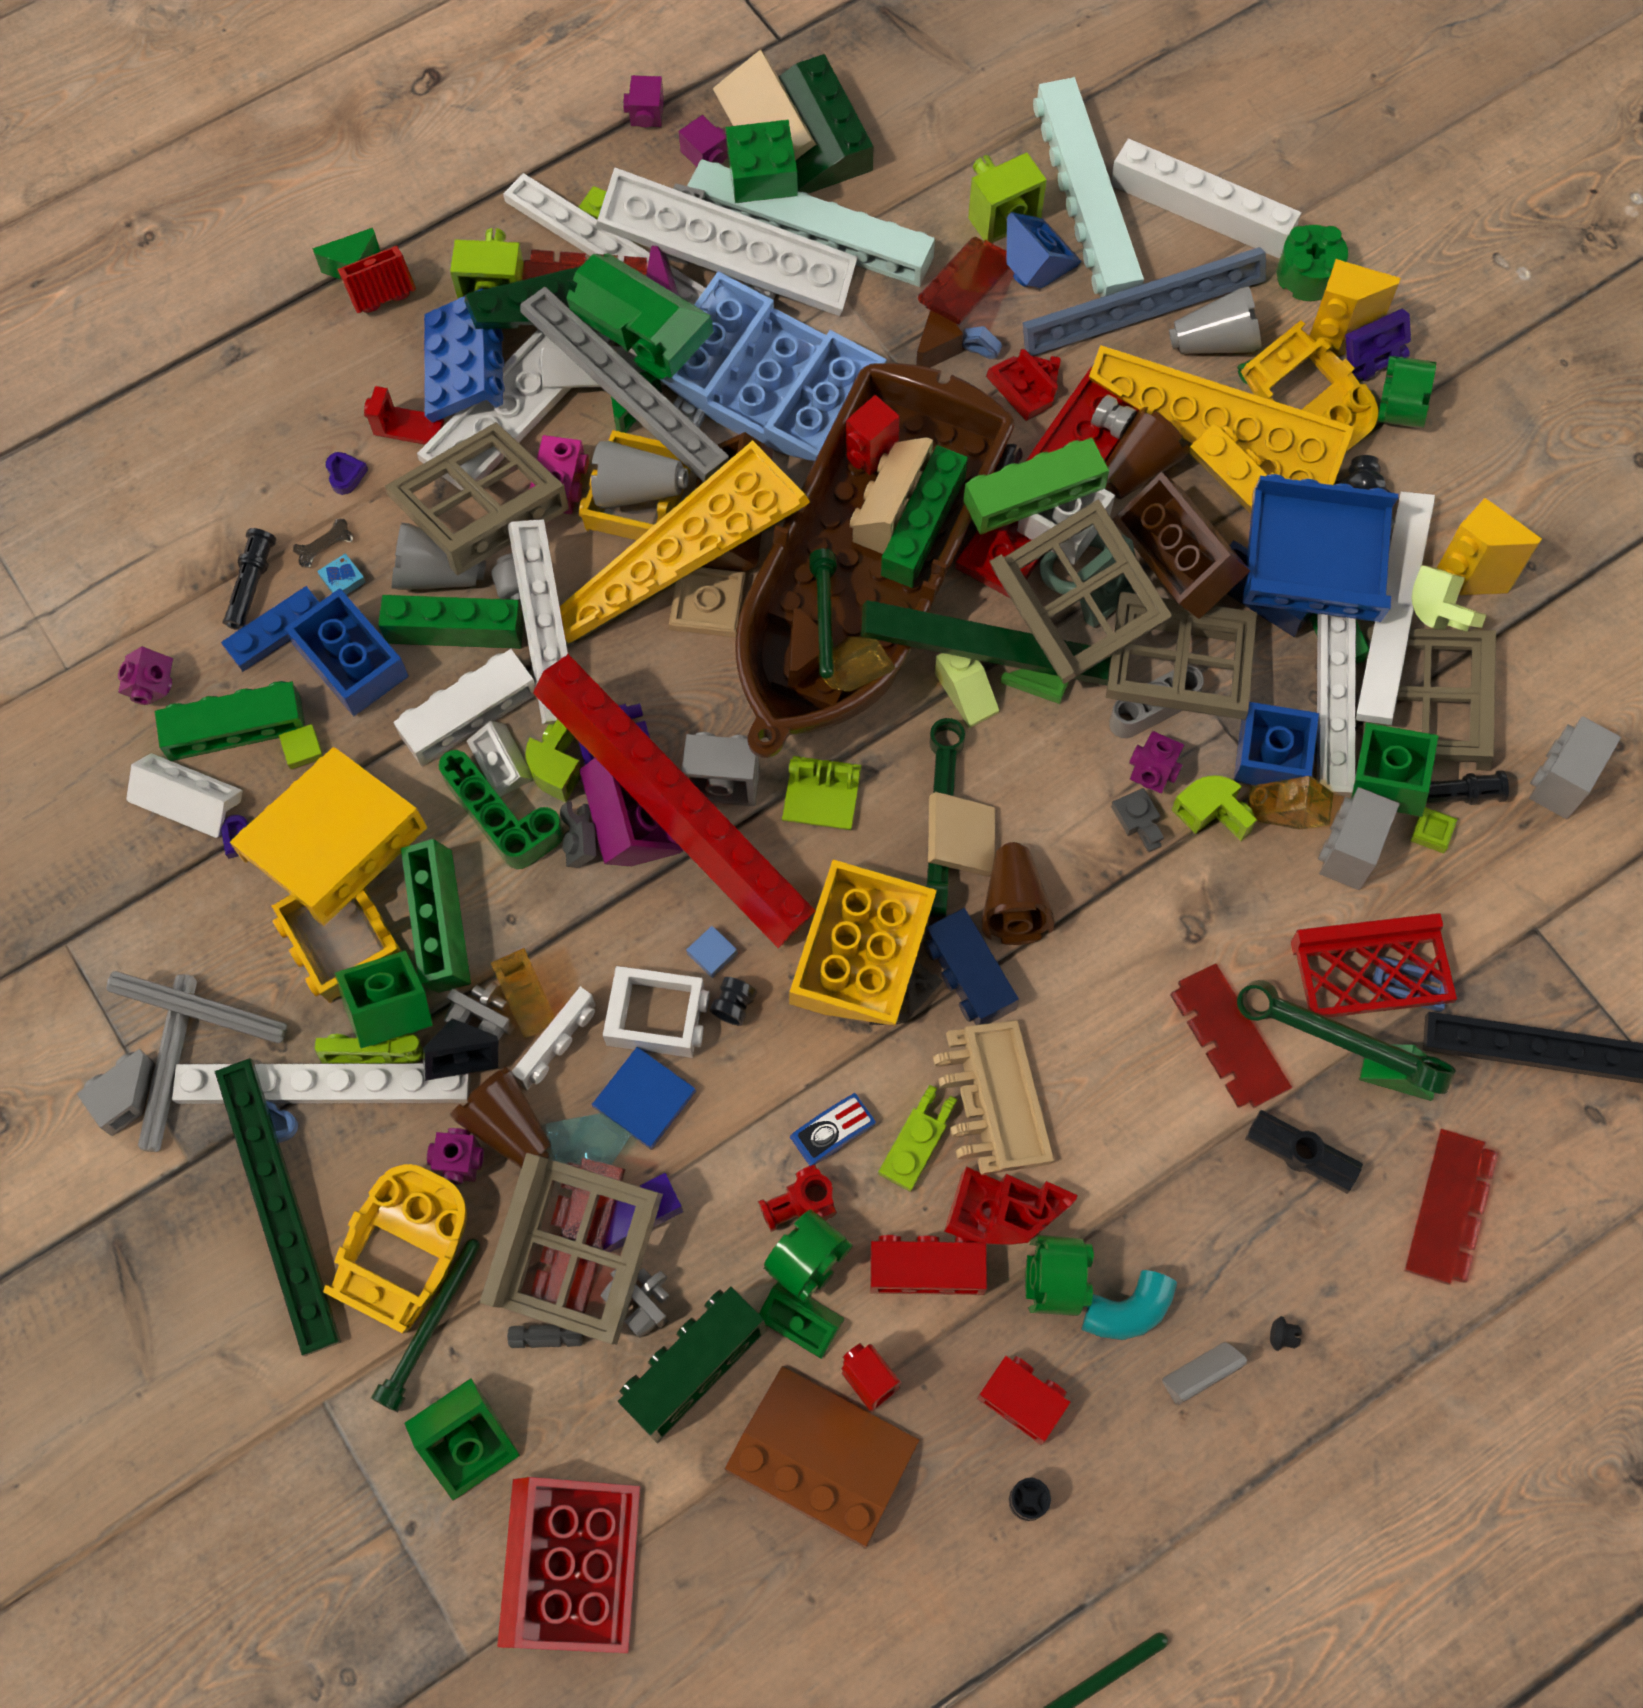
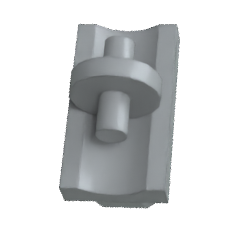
M494 982L486 990L478 985L473 988L471 994L479 998V1002L453 988L447 996V999L452 1004L444 1019L446 1023L453 1018L468 1024L474 1016L482 1020L478 1029L496 1035L498 1040L502 1037L503 1033L510 1036L515 1028V1025L511 1024L508 1018L491 1010L493 1007L504 1011L508 1004V1001L499 997L501 986Z
M644 1268L639 1271L637 1279L643 1286L640 1289L635 1284L631 1298L639 1308L624 1321L639 1338L651 1331L655 1326L661 1329L669 1322L662 1311L649 1299L653 1295L660 1303H663L669 1297V1294L661 1287L667 1279V1276L662 1271L654 1276H651ZM616 1269L612 1273H610L613 1279L616 1273ZM613 1280L600 1295L605 1302H607Z

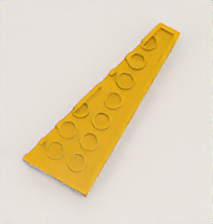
M1102 345L1099 347L1089 375L1091 381L1137 410L1148 407L1146 413L1151 415L1154 411H1157L1163 415L1181 433L1182 438L1191 444L1214 422L1220 428L1226 425L1237 436L1238 440L1235 443L1244 452L1250 449L1258 456L1262 462L1259 467L1267 475L1273 472L1283 476L1285 479L1299 481L1313 479L1321 484L1334 485L1355 428Z
M752 440L559 606L565 641L568 644L764 531L810 503L809 499Z

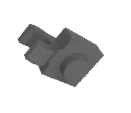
M1144 788L1112 801L1111 808L1127 836L1137 832L1148 852L1162 846L1160 841L1164 837L1156 825L1160 820V815Z
M567 801L560 808L561 819L569 827V831L564 834L565 837L563 839L566 867L580 868L596 857L594 823L588 822L590 816L588 804L580 806L577 809L578 815H576L572 810V802Z

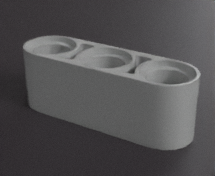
M1187 665L1185 684L1192 687L1191 691L1200 692L1204 683L1202 672L1194 666ZM1174 670L1148 684L1172 687ZM1117 700L1112 709L1109 727L1114 735L1120 738H1130L1183 710ZM1129 714L1134 720L1126 721L1119 715Z

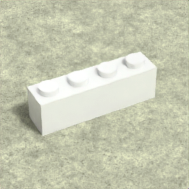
M512 649L505 653L494 655L488 660L486 665L478 670L465 673L459 678L457 683L446 690H439L433 693L428 701L417 708L406 710L393 723L401 739L420 766L423 767L474 735L489 721H496L534 697L533 691L536 686L532 676Z

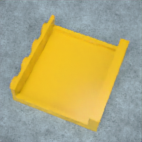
M332 747L298 780H295L274 802L269 804L250 824L240 830L230 841V844L244 863L250 861L305 905L314 919L325 926L401 854V848L409 846L427 829V826L415 806L337 748Z

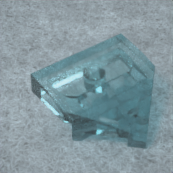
M601 1113L545 1124L551 1143L553 1160L603 1176L632 1135ZM574 1187L585 1196H590L589 1191Z

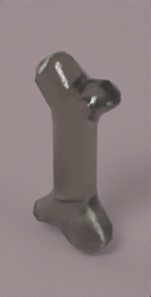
M342 518L335 519L332 528L310 544H294L293 552L299 556V565L304 568H310L314 558L336 542H352L353 534L347 530V521Z

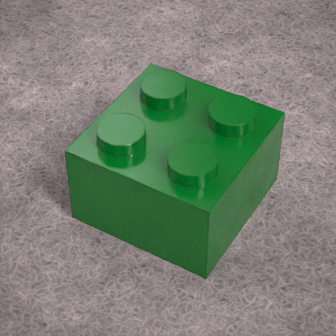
M789 119L725 127L735 203L798 196L797 168Z
M1366 723L1351 799L1359 787L1400 803L1397 809L1398 813L1423 817L1430 789L1439 735Z
M406 950L335 972L343 1007L361 1049L433 1026L425 991Z

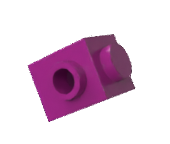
M631 75L629 93H624L623 99L624 113H629L631 126L645 128L661 127L664 105L662 76Z
M704 115L699 116L678 131L680 151L696 167L701 159L722 165L728 158L725 132L720 127H715Z

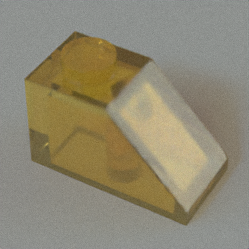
M848 636L833 648L834 674L831 678L824 679V681L832 689L836 688L850 692L891 673L896 667L877 639Z

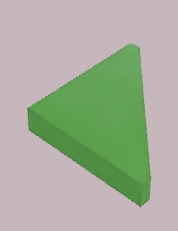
M1019 669L1011 673H1003L1000 683L1060 704L1069 682L1063 684L1059 676Z

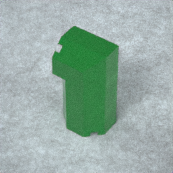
M609 253L604 254V257L599 254H592L574 275L573 281L577 283L575 292L569 289L567 295L569 309L587 325L621 345L626 352L632 348L637 354L634 358L636 364L659 380L664 379L666 376L668 378L673 377L714 332L711 315Z

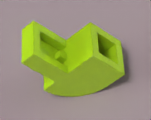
M557 719L554 724H549L545 729L542 742L531 737L529 738L526 746V761L535 784L543 792L566 803L581 778L579 770L581 766L579 760L564 754L574 736Z
M1217 775L1202 777L1194 781L1176 797L1171 809L1195 834L1216 817L1240 841L1251 833L1257 821L1252 809L1246 803L1236 800L1242 786L1230 778Z

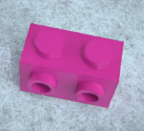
M543 435L537 460L564 485L569 509L563 513L572 515L575 502L579 503L581 500L582 483H580L581 474L587 473L589 455L584 454L582 440ZM531 482V485H530V489H531L532 487L536 486V485L533 484L532 482Z

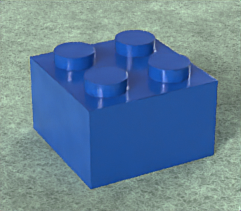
M1249 702L1246 720L1241 719L1233 780L1237 783L1304 793L1312 777L1319 713Z

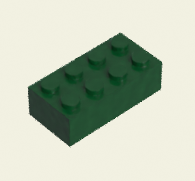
M731 1286L725 1292L721 1289L715 1292L704 1305L707 1311L697 1321L693 1317L690 1318L676 1333L679 1339L669 1349L663 1346L650 1358L648 1364L651 1367L641 1378L634 1375L619 1391L623 1396L617 1402L656 1443L685 1416L767 1331L765 1320Z

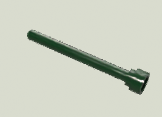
M820 548L810 554L809 569L814 577L817 578L819 670L821 677L829 679L834 674L830 578L837 570L836 554L832 550Z
M470 1239L466 1242L390 1380L385 1379L382 1385H377L371 1396L372 1400L398 1413L406 1399L403 1397L406 1391L403 1387L480 1250L481 1244L477 1239Z
M1161 1632L1154 1634L1043 1708H1075L1166 1648L1168 1645L1167 1636Z

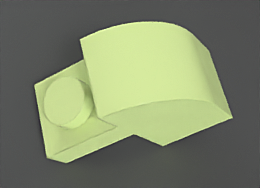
M1421 565L1412 590V604L1416 615L1424 624L1434 629H1446L1448 625L1456 629L1468 631L1469 626L1482 628L1486 614L1455 604L1465 577L1435 567Z

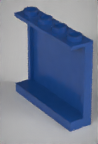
M1277 474L1260 476L1253 490L1247 567L1250 569V572L1245 577L1243 604L1381 622L1391 609V596L1386 595L1392 507L1398 500L1399 494L1389 493L1382 488H1372L1369 490L1353 488V486L1344 483L1329 485L1321 484L1313 479L1291 480Z

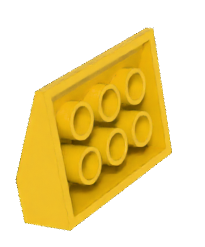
M833 859L789 991V1004L823 1015L895 1026L937 890Z

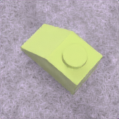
M945 653L936 656L935 675L969 728L999 713V708L985 669L979 660Z

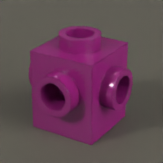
M143 646L127 654L125 661L118 671V679L121 680L118 693L130 697L132 702L141 705H149L165 697L172 687L170 674L173 658Z
M1152 731L1144 747L1137 744L1131 756L1129 764L1133 765L1134 769L1129 780L1162 794L1167 782L1169 781L1174 784L1183 764L1177 761L1184 744Z
M449 1128L448 1133L436 1132L435 1143H430L427 1151V1165L431 1166L432 1172L446 1178L454 1185H461L463 1181L475 1182L477 1170L482 1168L484 1149L474 1135H470L468 1130ZM450 1150L458 1151L455 1157L449 1158Z

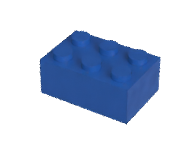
M341 588L284 627L296 650L353 717L409 677L400 656Z

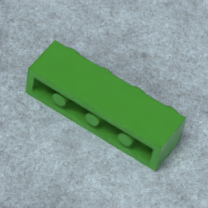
M1092 438L1083 441L1076 440L1056 451L1039 453L1033 459L1023 463L1009 464L1002 468L1001 471L990 475L974 477L965 483L964 503L979 533L983 534L1105 489L1109 469Z

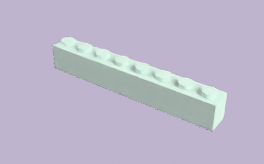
M1075 77L1039 84L1037 98L1033 99L1034 113L1037 118H1041L1042 137L1044 142H1049L1050 161L1053 167L1057 166L1059 172L1058 185L1060 191H1065L1067 213L1069 217H1074L1076 240L1083 244L1084 264L1086 268H1091L1094 293L1099 294L1101 298L1142 285L1144 277Z
M701 159L687 185L688 187L705 190V201L857 256V266L918 287L921 286L934 258V237L920 231L916 232L901 227L894 222H886L871 217L864 212H857L842 207L835 202H827L812 197L805 192H798V196L735 203L730 168L724 167L719 163H712Z

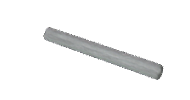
M113 971L107 981L106 989L108 992L277 1044L284 1040L287 1032V1024L122 972Z
M178 974L175 977L173 988L194 995L197 980L191 975ZM170 1010L167 1012L138 1147L147 1152H158L161 1148L173 1094L176 1064L180 1062L189 1016Z

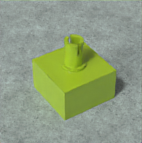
M1027 152L998 166L994 165L988 155L983 156L986 163L980 157L973 164V170L978 175L972 177L968 219L986 245L1007 237V216L1011 212L1042 218L1047 179Z
M493 228L487 229L485 241L455 239L450 274L457 299L481 288L488 289L528 279L520 243L504 242L506 234L496 228L495 238L492 237Z

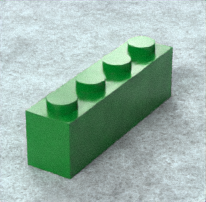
M936 445L882 555L881 576L913 588L964 483L967 473V456Z
M382 595L378 626L388 644L521 649L524 616L519 600Z
M277 681L269 684L267 687L253 690L248 688L240 689L234 692V694L220 697L206 696L197 702L187 704L174 703L166 706L164 709L154 711L159 748L169 761L277 739L281 734L305 726L301 696L293 681Z
M435 839L401 848L418 978L422 986L437 993L470 985L471 979L452 850Z

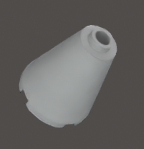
M1249 286L1241 287L1174 321V328L1169 329L1172 348H1179L1180 354L1244 353L1261 350L1258 319L1255 317L1253 309L1255 305Z
M600 441L595 448L592 464H598L597 475H591V487L595 504L598 507L609 509L678 496L681 494L682 489L687 488L688 470L683 468L681 461L612 441Z
M401 523L391 589L412 590L476 586V580L483 581L486 566L485 560L457 576L449 566L446 553L421 528L410 523Z

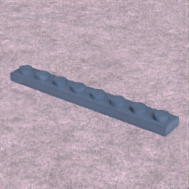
M1261 247L1023 322L1025 350L1033 356L1233 292L1241 287L1266 281V252Z

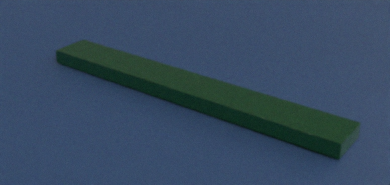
M866 600L863 604L861 637L1058 676L1032 633ZM1064 640L1073 656L1091 646ZM1111 656L1074 679L1107 686Z
M249 1058L216 1070L214 1072L301 1355L308 1356L341 1343V1339L327 1294L323 1292V1281L254 1061Z

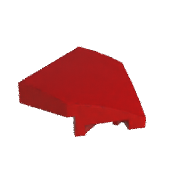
M1021 349L1018 357L1013 356L990 367L986 377L1023 419L1027 421L1052 406L1058 389L1057 377L1061 358L1051 356L1047 360L1031 356L1027 350Z

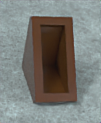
M938 299L933 300L917 350L916 365L931 368L962 353L963 333Z
M794 608L791 623L787 683L789 687H795L819 668L818 626L799 608Z

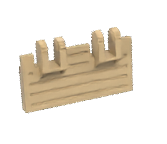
M1018 1021L966 1026L964 1029L948 1031L946 1036L949 1048L965 1046V1049L942 1052L933 1056L934 1065L944 1067L963 1064L965 1072L946 1074L938 1078L940 1088L960 1087L967 1118L981 1116L983 1120L960 1123L950 1127L952 1137L980 1134L982 1139L980 1144L964 1145L956 1149L957 1159L981 1157L977 1160L981 1175L1045 1166L1052 1163L1054 1158Z

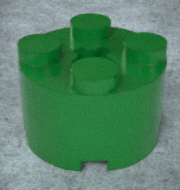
M1305 225L1294 227L1284 243L1277 266L1276 276L1279 285L1283 289L1286 287L1293 293L1292 297L1298 300L1310 302L1322 300L1335 260L1347 262L1348 247L1341 237V231L1335 226Z
M1389 356L1377 422L1424 428L1437 362Z
M812 1209L805 1212L794 1223L796 1228L788 1236L786 1234L782 1236L765 1260V1267L763 1268L803 1303L812 1296L817 1288L821 1290L834 1274V1271L830 1268L836 1261L838 1263L841 1262L853 1247L846 1237Z
M1036 1235L1029 1244L1036 1246L1035 1255H1027L1025 1268L1026 1299H1033L1034 1305L1028 1307L1029 1312L1067 1316L1080 1315L1083 1306L1090 1307L1093 1300V1286L1091 1283H1087L1088 1267H1092L1094 1258L1092 1244H1085L1082 1238Z

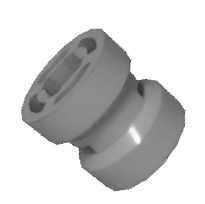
M1108 394L1096 408L1091 424L1100 429L1106 427L1110 430L1113 437L1120 440L1137 414V410L1130 406L1123 407L1118 405L1117 399Z

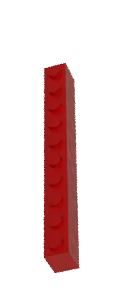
M569 654L543 671L533 694L778 949L797 933L816 910Z

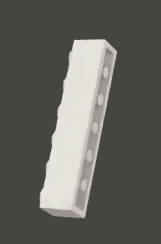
M1129 138L1114 161L1111 177L1112 187L1253 248L1261 247L1267 254L1280 259L1284 243L1290 231L1298 225L1301 215L1300 211Z

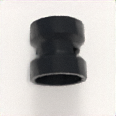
M724 977L720 986L721 994L719 998L713 1001L709 1011L724 1022L742 1026L747 1016L745 1011L747 1005L753 1003L757 991L744 981L733 977Z
M1025 1478L1019 1481L1010 1491L1008 1498L1009 1507L1018 1519L1035 1521L1042 1517L1049 1509L1051 1503L1050 1491L1041 1480Z

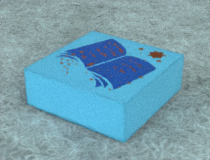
M346 553L317 571L332 593L341 588L347 595L366 583L363 575Z

